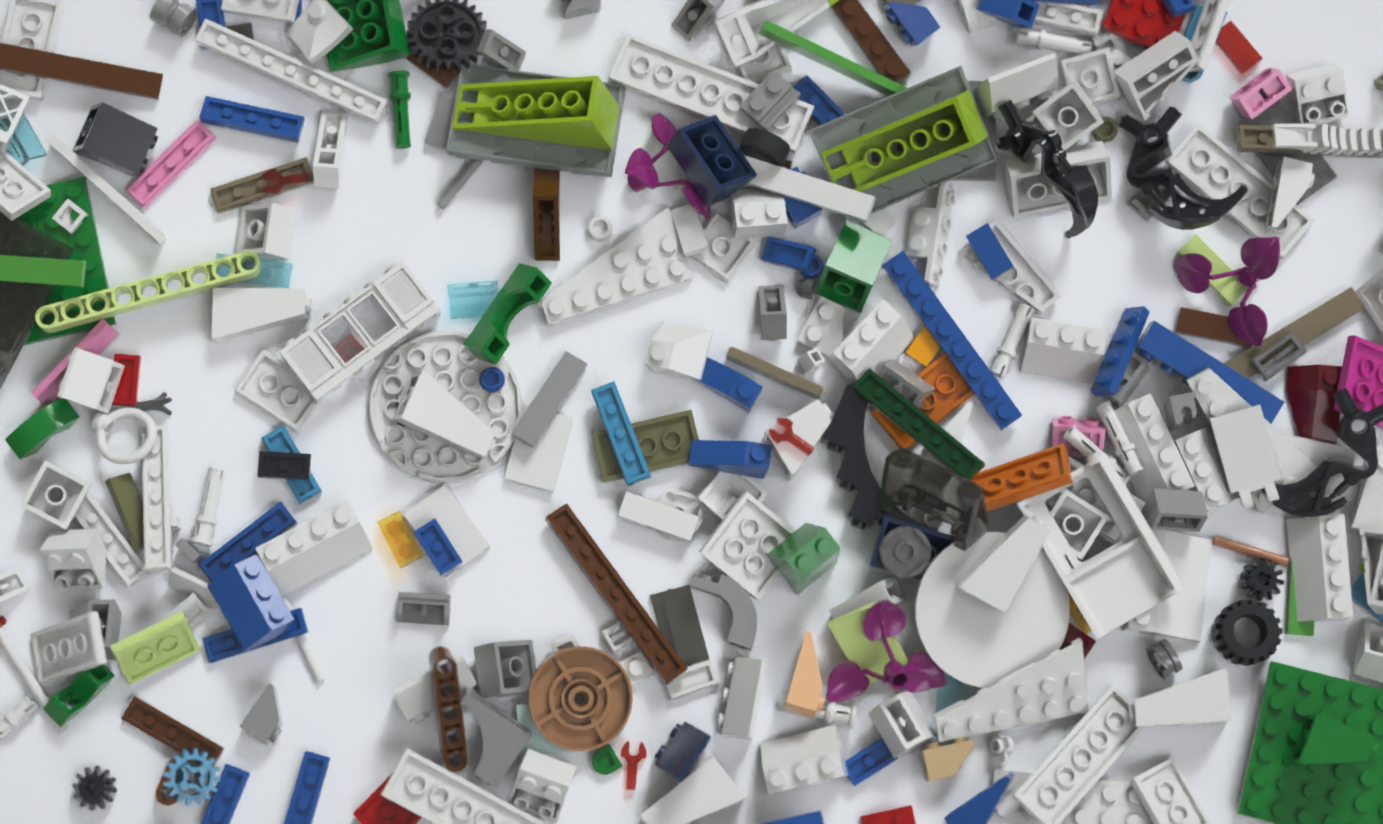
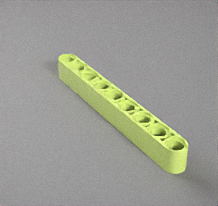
M245 251L43 306L36 312L35 321L44 332L54 333L255 278L260 274L261 263L254 252ZM246 260H254L256 262L252 270L242 268ZM223 266L231 269L230 274L226 277L217 275L218 270ZM198 273L206 275L205 281L201 284H196L192 280ZM172 280L181 282L179 289L175 291L169 290L168 284ZM154 287L156 292L152 297L146 298L143 296L145 288ZM127 293L131 296L127 304L118 303L120 295ZM96 301H105L103 310H93V304ZM71 308H80V314L76 318L68 317L67 313ZM47 314L55 315V320L50 325L42 323L43 317Z

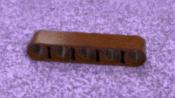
M444 646L434 648L429 654L439 749L446 768L452 772H459L468 764L458 671L451 651ZM448 660L445 664L438 665L440 661ZM444 684H450L447 688L441 689ZM453 707L452 710L444 712L446 708ZM456 730L453 734L447 735L449 731ZM458 753L456 757L449 758L451 755Z

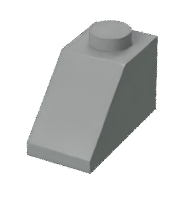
M687 0L671 26L684 38L691 41L715 16L725 0Z
M784 285L758 286L761 340L776 341L787 339V311Z
M270 683L267 685L239 726L266 745L270 742L275 743L283 731L280 729L283 721L277 687Z

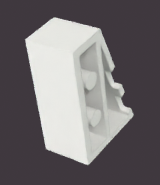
M1174 31L1113 73L1130 110L1146 121L1150 116L1149 112L1158 102H1163L1167 91L1174 83L1178 85L1199 60L1191 41L1177 31Z
M1359 528L1363 548L1362 558L1364 559L1365 566L1364 576L1367 604L1375 614L1383 615V531Z

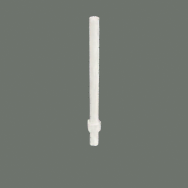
M0 620V644L41 707L44 708L49 698L1 627L3 623ZM46 713V715L48 716V718L50 719V721L52 722V724L54 725L59 734H62L68 730L66 724L60 728L58 724Z

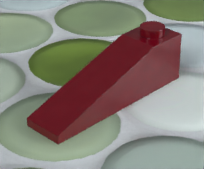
M1316 364L1287 367L1286 395L1291 405L1292 417L1299 437L1337 444L1338 437L1336 431L1339 426L1341 413L1334 410L1335 399L1333 394L1337 393L1342 366Z

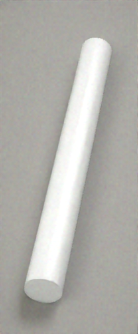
M287 596L282 597L289 611L293 610ZM306 635L295 637L316 682L325 679L326 676Z

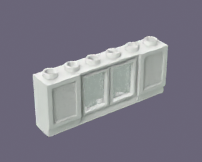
M404 261L388 267L384 272L385 274L378 280L376 278L370 280L364 286L365 290L358 295L353 293L347 297L342 307L337 310L335 308L329 310L323 316L324 320L317 325L315 323L310 324L302 331L303 334L297 339L292 338L282 345V350L279 351L281 358L317 405L322 403L321 398L331 390L334 392L342 387V382L350 376L359 375L363 371V367L373 359L375 361L381 359L384 355L383 352L394 344L395 346L400 345L407 334L414 329L418 331L423 328L426 320L433 315L436 317L441 315L440 307Z

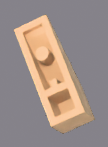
M806 631L784 710L814 719L816 711H822L825 696H821L823 686L812 634Z

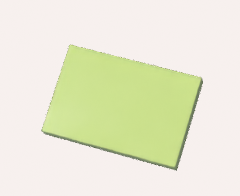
M873 601L829 621L828 626L848 661L858 664L860 670L868 669L883 676L884 667L890 662V658L882 638L871 641L863 631L864 617L876 602ZM887 637L896 661L900 662L902 666H908V658L897 638ZM866 674L870 684L879 681V679Z
M182 611L110 645L129 685L201 651Z

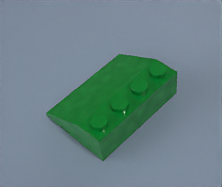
M326 0L353 28L336 47L327 53L331 72L385 64L410 56L400 0Z

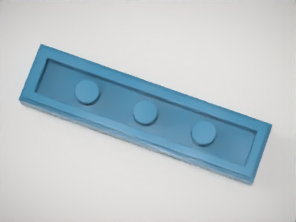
M615 381L590 390L626 485L629 486L651 478Z

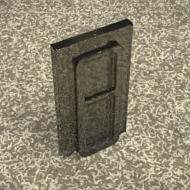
M690 585L650 595L658 629L686 666H691L692 664L709 660Z

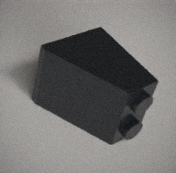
M101 102L91 106L72 151L77 155L131 176L138 175L147 166L148 159L146 155L149 149L152 150L157 143L158 136L155 134L158 128Z

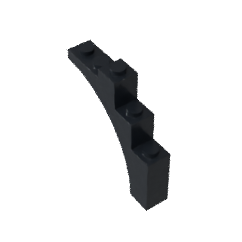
M847 383L823 443L827 445L826 449L834 453L840 454L841 451L846 453L835 481L839 483L838 487L846 491L852 492L853 489L858 491L847 516V519L851 521L850 525L865 530V527L870 529L874 520L879 521L878 526L881 527L885 515L927 528V526L910 518L896 507L882 491L875 479L866 455L864 441L865 412L868 402L853 390V385Z

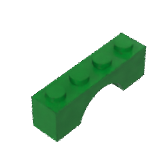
M519 263L463 345L477 359L497 364L510 345L507 339V330L513 318L524 308L539 303L552 282L537 267Z

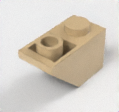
M958 737L952 739V744L942 746L941 742L926 744V750L920 752L927 782L955 776L974 747V740L967 741V737Z

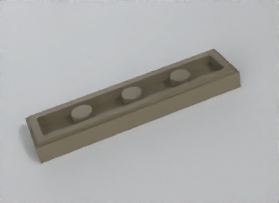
M305 157L211 188L210 191L217 212L221 214L314 183V178L308 159Z
M731 346L726 354L727 360L816 400L820 398L824 388L735 347Z

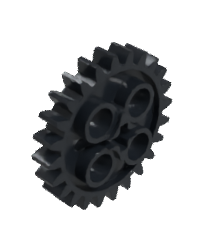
M425 0V7L417 5L418 13L412 12V20L407 22V28L409 29L406 31V36L410 38L408 39V47H413L412 55L420 54L418 57L419 63L427 60L428 69L434 64L436 65L437 72L442 67H445L446 72L450 73L451 67H455L456 71L460 72V65L463 64L468 69L470 67L469 60L475 63L478 62L477 54H481L477 52L485 28H487V21L482 20V12L475 13V4L467 7L468 0H464L462 3H459L458 0H435L434 3L430 0ZM448 15L451 16L452 19L444 20L442 16ZM431 31L435 33V35L427 36L424 33ZM467 31L470 35L463 36L460 32ZM449 47L452 48L453 51L445 52L442 49Z

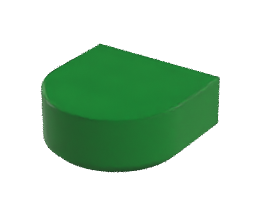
M610 744L601 748L593 755L592 765L599 774L608 775L623 767Z

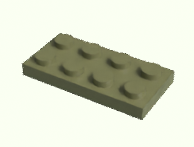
M692 409L631 423L650 473L688 464L691 441L699 440ZM606 430L592 432L603 483L624 479Z

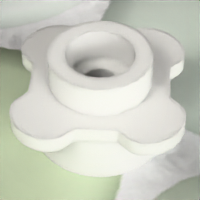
M995 731L990 742V754L996 755L1001 762L1006 761L1007 756H1010L1013 752V741L1009 736H1002L1000 731Z

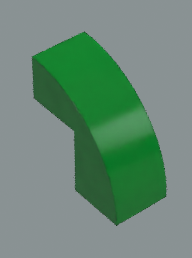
M61 398L24 421L5 441L19 460L37 453L53 435L70 429L80 416L68 400Z
M104 664L79 672L66 688L50 698L43 710L61 728L88 706L111 682L115 675Z

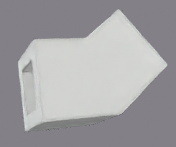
M817 347L798 358L797 362L806 375L819 368L825 362V359Z

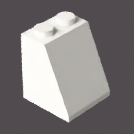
M819 399L781 420L764 432L763 439L767 445H772L771 452L789 481L795 478L831 424L830 417L833 415L827 404H821Z

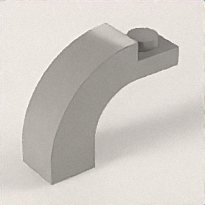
M702 573L699 574V577L693 575L690 588L722 599L731 611L732 626L726 643L751 651L757 632V615L752 599L746 590L734 579L721 574L718 583L713 582L714 577Z

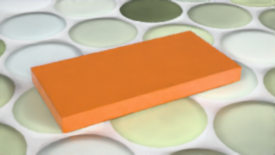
M944 353L917 374V376L935 388L933 394L925 398L923 402L926 404L920 410L937 424L974 395ZM875 409L871 413V416L903 453L916 443L914 439L880 411Z
M1062 443L979 472L969 483L971 506L974 515L977 516L1073 483L1068 451L1065 444Z

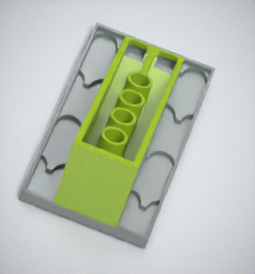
M462 64L446 152L458 158L487 160L491 163L533 166L539 169L572 172V174L612 177L626 89L621 84L602 82L599 76L563 77L470 64V67L467 69Z
M961 65L809 130L829 181L875 196L876 200L870 214L1000 159ZM844 215L845 219L849 222L858 220Z

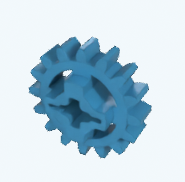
M192 748L191 754L186 749H182V756L174 753L172 756L175 761L173 763H165L170 769L169 771L162 772L163 776L168 777L163 786L171 787L167 792L169 796L177 794L176 802L180 803L185 799V804L190 806L192 800H194L196 804L200 805L202 797L208 800L211 799L208 793L210 790L217 792L218 789L213 784L214 782L221 781L219 777L215 776V773L220 771V768L217 766L212 767L216 760L213 757L206 759L208 755L206 751L203 750L198 755V749ZM195 759L201 762L189 765L186 761ZM178 768L179 775L178 779L175 780V773ZM186 769L195 773L194 778L197 784L188 780L189 775ZM208 773V779L205 785L204 778L205 775ZM191 788L196 790V793L186 794L182 791Z

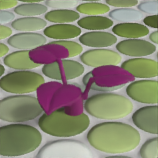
M658 112L652 117L651 127L656 139L663 144V148L652 159L642 148H637L632 152L625 169V174L628 175V184L636 193L647 187L653 190L657 187L684 185V194L687 200L707 220L710 217L711 205L707 207L689 179L688 181L681 179L658 182V174L653 164L668 151L666 145L677 131L674 124L666 116Z
M1254 237L1248 239L1243 243L1240 252L1241 260L1246 266L1216 275L1210 274L1212 263L1205 256L1197 253L1179 256L1174 261V269L1181 285L1191 293L1206 291L1210 285L1209 279L1215 280L1233 275H1238L1241 284L1249 286L1240 302L1241 307L1230 309L1228 323L1233 334L1241 341L1252 346H1261L1267 332V317L1259 306L1255 304L1246 306V301L1252 291L1257 288V282L1270 278L1276 272L1280 259L1279 237Z
M881 600L867 611L863 620V631L871 641L882 638L890 658V662L884 667V675L882 676L868 669L860 670L858 664L854 662L841 663L830 672L827 682L826 699L828 702H841L860 696L870 685L866 674L881 680L883 684L888 682L895 690L905 688L913 693L946 686L944 671L937 666L928 653L920 652L913 654L908 660V666H902L900 662L896 661L887 637L899 635L905 627L906 618L899 606L889 600Z

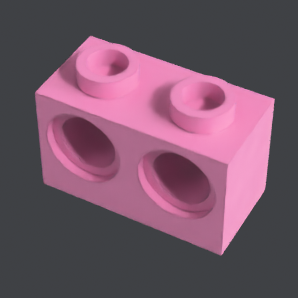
M1268 67L1229 96L1242 117L1254 119L1290 92L1292 88L1279 69Z

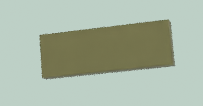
M126 473L107 479L105 481L134 552L144 549L143 502L131 474Z

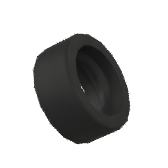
M748 128L739 146L746 156L780 167L784 165L791 150L790 145L785 140L759 128Z

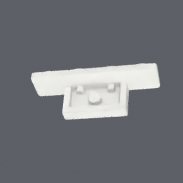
M940 184L936 208L913 207L906 248L908 258L927 259L924 282L936 288H939L940 281L944 276L943 262L944 256L948 251V232L952 227V207L956 202L955 190L946 184Z

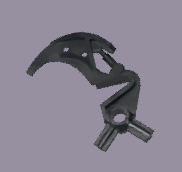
M1011 100L999 105L998 108L1009 129L1006 131V135L998 138L1000 141L997 144L998 148H1004L1005 151L1011 149L1013 154L1023 162L1042 151L1041 175L1060 191L1072 212L1073 224L1069 230L1065 231L1066 237H1075L1090 228L1097 211L1098 191L1087 166H1071L1066 159L1067 154L1062 149V140L1058 132L1036 127L1030 121H1022Z
M1170 106L1156 124L1147 123L1145 125L1128 114L1126 116L1123 115L1118 126L1136 137L1126 177L1133 187L1141 188L1143 194L1150 196L1157 206L1163 209L1162 211L1155 205H1152L1149 208V212L1165 225L1181 230H1193L1211 225L1228 213L1248 191V188L1241 185L1236 192L1226 198L1209 199L1193 192L1178 173L1174 174L1172 168L1147 172L1172 156L1168 132L1182 114L1175 107ZM1151 137H1158L1154 142H1147ZM1159 185L1170 189L1173 207L1166 206L1164 200L1155 191ZM1181 204H1186L1185 207H1180ZM1201 210H1205L1203 214L1199 213Z
M1347 388L1333 394L1344 415L1340 420L1336 435L1366 461V465L1358 467L1327 458V461L1323 460L1306 478L1286 485L1275 484L1279 500L1271 501L1273 505L1285 512L1303 517L1328 515L1343 507L1347 503L1345 496L1333 502L1332 500L1337 495L1340 496L1350 486L1356 485L1359 479L1369 478L1377 470L1378 459L1374 425L1383 421V404L1366 412L1365 409L1357 408ZM1362 419L1365 422L1364 428L1358 432L1353 431L1351 428L1353 421ZM1342 473L1344 481L1334 489L1330 496L1323 497L1329 478ZM1315 491V496H1310V492ZM1294 496V501H1289V497Z

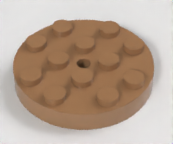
M571 646L554 652L537 667L529 684L527 700L531 719L538 731L547 740L567 750L589 751L608 744L623 730L631 714L633 693L629 677L616 659L606 652L593 647ZM577 693H582L584 695V701L582 703H577L575 701V695Z

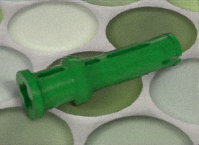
M402 70L391 71L387 75L391 83L389 99L393 102L395 148L407 149L411 148L408 101L411 98V93L408 90L410 72Z

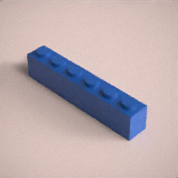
M1156 321L1149 322L1136 344L1135 349L1139 351L1138 355L1149 362L1154 360L1161 364L1160 369L1171 376L1174 373L1183 378L1181 382L1189 388L1190 386L1186 380L1209 367L1251 406L1260 404L1264 418L1271 424L1285 403Z

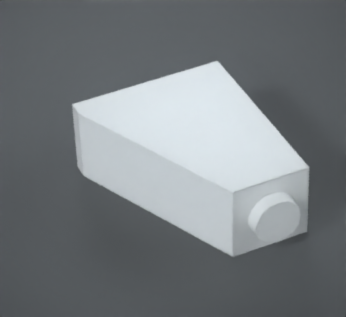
M896 576L872 585L830 609V620H834L873 601L877 603L881 600H889L894 604H898L906 600L907 596Z

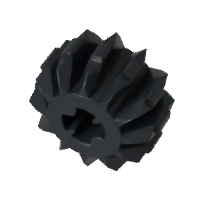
M1262 558L1260 564L1256 559L1251 560V566H1243V570L1247 574L1239 576V579L1246 581L1245 584L1240 586L1241 589H1250L1247 593L1248 598H1251L1256 593L1257 602L1262 601L1263 597L1267 601L1272 600V593L1278 595L1281 592L1276 585L1284 584V580L1277 579V576L1283 574V571L1278 570L1275 572L1273 570L1277 565L1276 562H1272L1267 566V558ZM1263 576L1266 577V582H1257V578Z
M95 766L93 772L89 767L84 768L86 777L78 773L76 778L81 783L72 784V788L80 790L73 797L75 799L83 797L79 805L84 807L89 803V810L94 811L97 804L100 809L106 808L104 799L112 803L114 799L109 793L118 792L117 788L110 787L111 784L117 781L116 778L107 779L111 771L105 769L101 773L100 766ZM94 781H96V785L100 786V791H95L96 795H94V791L90 790V785H95Z

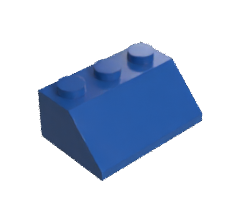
M258 554L234 564L208 584V589L243 652L291 630L294 618Z

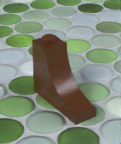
M534 167L533 183L535 261H560V171L539 169L537 167Z

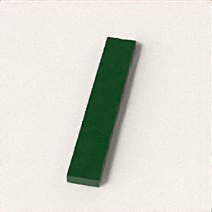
M870 368L852 386L855 392L967 484L985 466V463Z

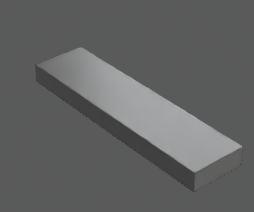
M565 351L512 431L511 436L534 448L584 373L588 363Z

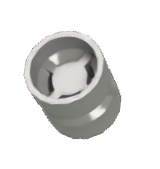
M156 0L151 9L150 20L162 27L168 25V29L172 33L183 37L192 27L197 16V9L187 3L182 2L179 4V0Z

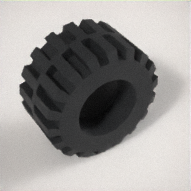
M1243 599L1222 609L1221 613L1214 620L1216 624L1212 627V631L1215 632V636L1212 637L1213 642H1216L1218 645L1216 647L1217 651L1224 654L1222 657L1226 660H1232L1233 664H1242L1243 666L1257 664L1270 658L1269 656L1277 651L1276 647L1281 643L1282 639H1279V635L1283 634L1282 628H1279L1278 625L1281 621L1279 617L1275 618L1274 613L1276 612L1273 608L1268 609L1266 607L1268 604L1264 602L1258 603L1256 599ZM1243 617L1253 620L1260 630L1259 642L1251 648L1242 646L1234 635L1235 623Z

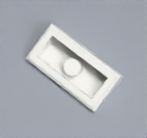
M172 567L168 580L169 588L186 596L194 593L206 606L210 608L215 607L216 601L207 587L209 583L176 567Z

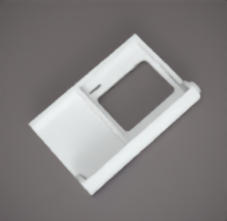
M1098 451L1086 458L1087 464L1071 473L1073 483L1027 498L1017 504L1024 516L1031 519L1035 515L1047 522L1045 527L1050 529L1051 532L1042 547L1097 639L1186 588L1106 453L1101 455ZM1086 478L1092 484L1120 531L1122 540L1087 561L1080 562L1045 502L1048 498Z

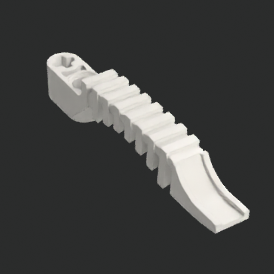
M1316 124L1271 125L1274 138L1273 148H1293L1302 150L1304 153L1317 154L1321 152L1324 155L1332 153V155H1339L1340 153L1344 155L1355 153V155H1362L1364 153H1367V155H1374L1375 153L1383 155V129L1379 131L1380 128L1374 127L1367 131V128H1361L1357 131L1356 128H1349L1345 131L1346 127L1336 129V126L1328 127V124H1321L1316 127Z

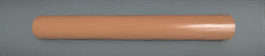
M1214 535L1212 545L1260 560L1267 558L1268 562H1276L1277 565L1287 567L1289 557Z

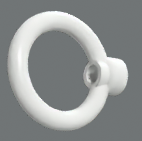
M121 408L108 415L100 411L93 417L90 425L91 429L96 432L98 451L105 459L115 464L126 465L140 461L153 449L157 438V429L153 419L146 412L137 408ZM123 418H135L141 421L147 432L143 445L135 452L129 454L115 453L106 443V434L112 431L116 421Z

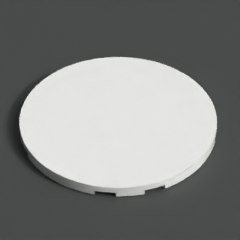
M435 331L414 337L388 356L373 381L369 399V415L376 440L387 457L396 466L416 478L435 483H456L473 479L497 465L508 453L515 441V437L511 436V433L520 421L523 412L522 392L518 378L504 356L501 357L497 364L477 359L463 345L470 334L458 331ZM489 367L500 369L505 377L503 388L495 393L486 392L479 383L481 372ZM419 371L428 373L495 432L493 440L496 442L490 454L486 453L485 457L475 456L407 426L397 425V422L392 420L397 409L396 403H400L412 373Z
M980 532L952 542L929 563L924 571L925 573L917 588L915 597V624L925 651L945 673L963 683L982 688H990L998 684V680L1032 662H1039L1051 656V652L1060 649L1068 629L1070 617L1068 590L1049 557L1042 549L1005 613L956 585L958 580L1006 534L1003 532Z

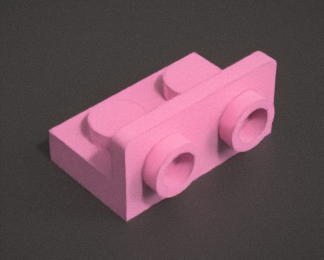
M1059 416V419H1052L1051 447L1064 443L1068 456L1085 457L1070 442L1063 438L1065 432L1071 426H1076L1099 449L1104 450L1106 428L1098 418L1086 417L1084 420H1074L1071 416Z

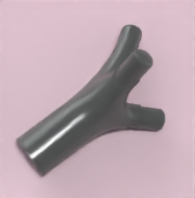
M163 392L155 399L136 402L135 404L136 408L142 411L157 410L169 416L172 414V411L164 406L172 401L171 397L165 398L167 396L166 392Z

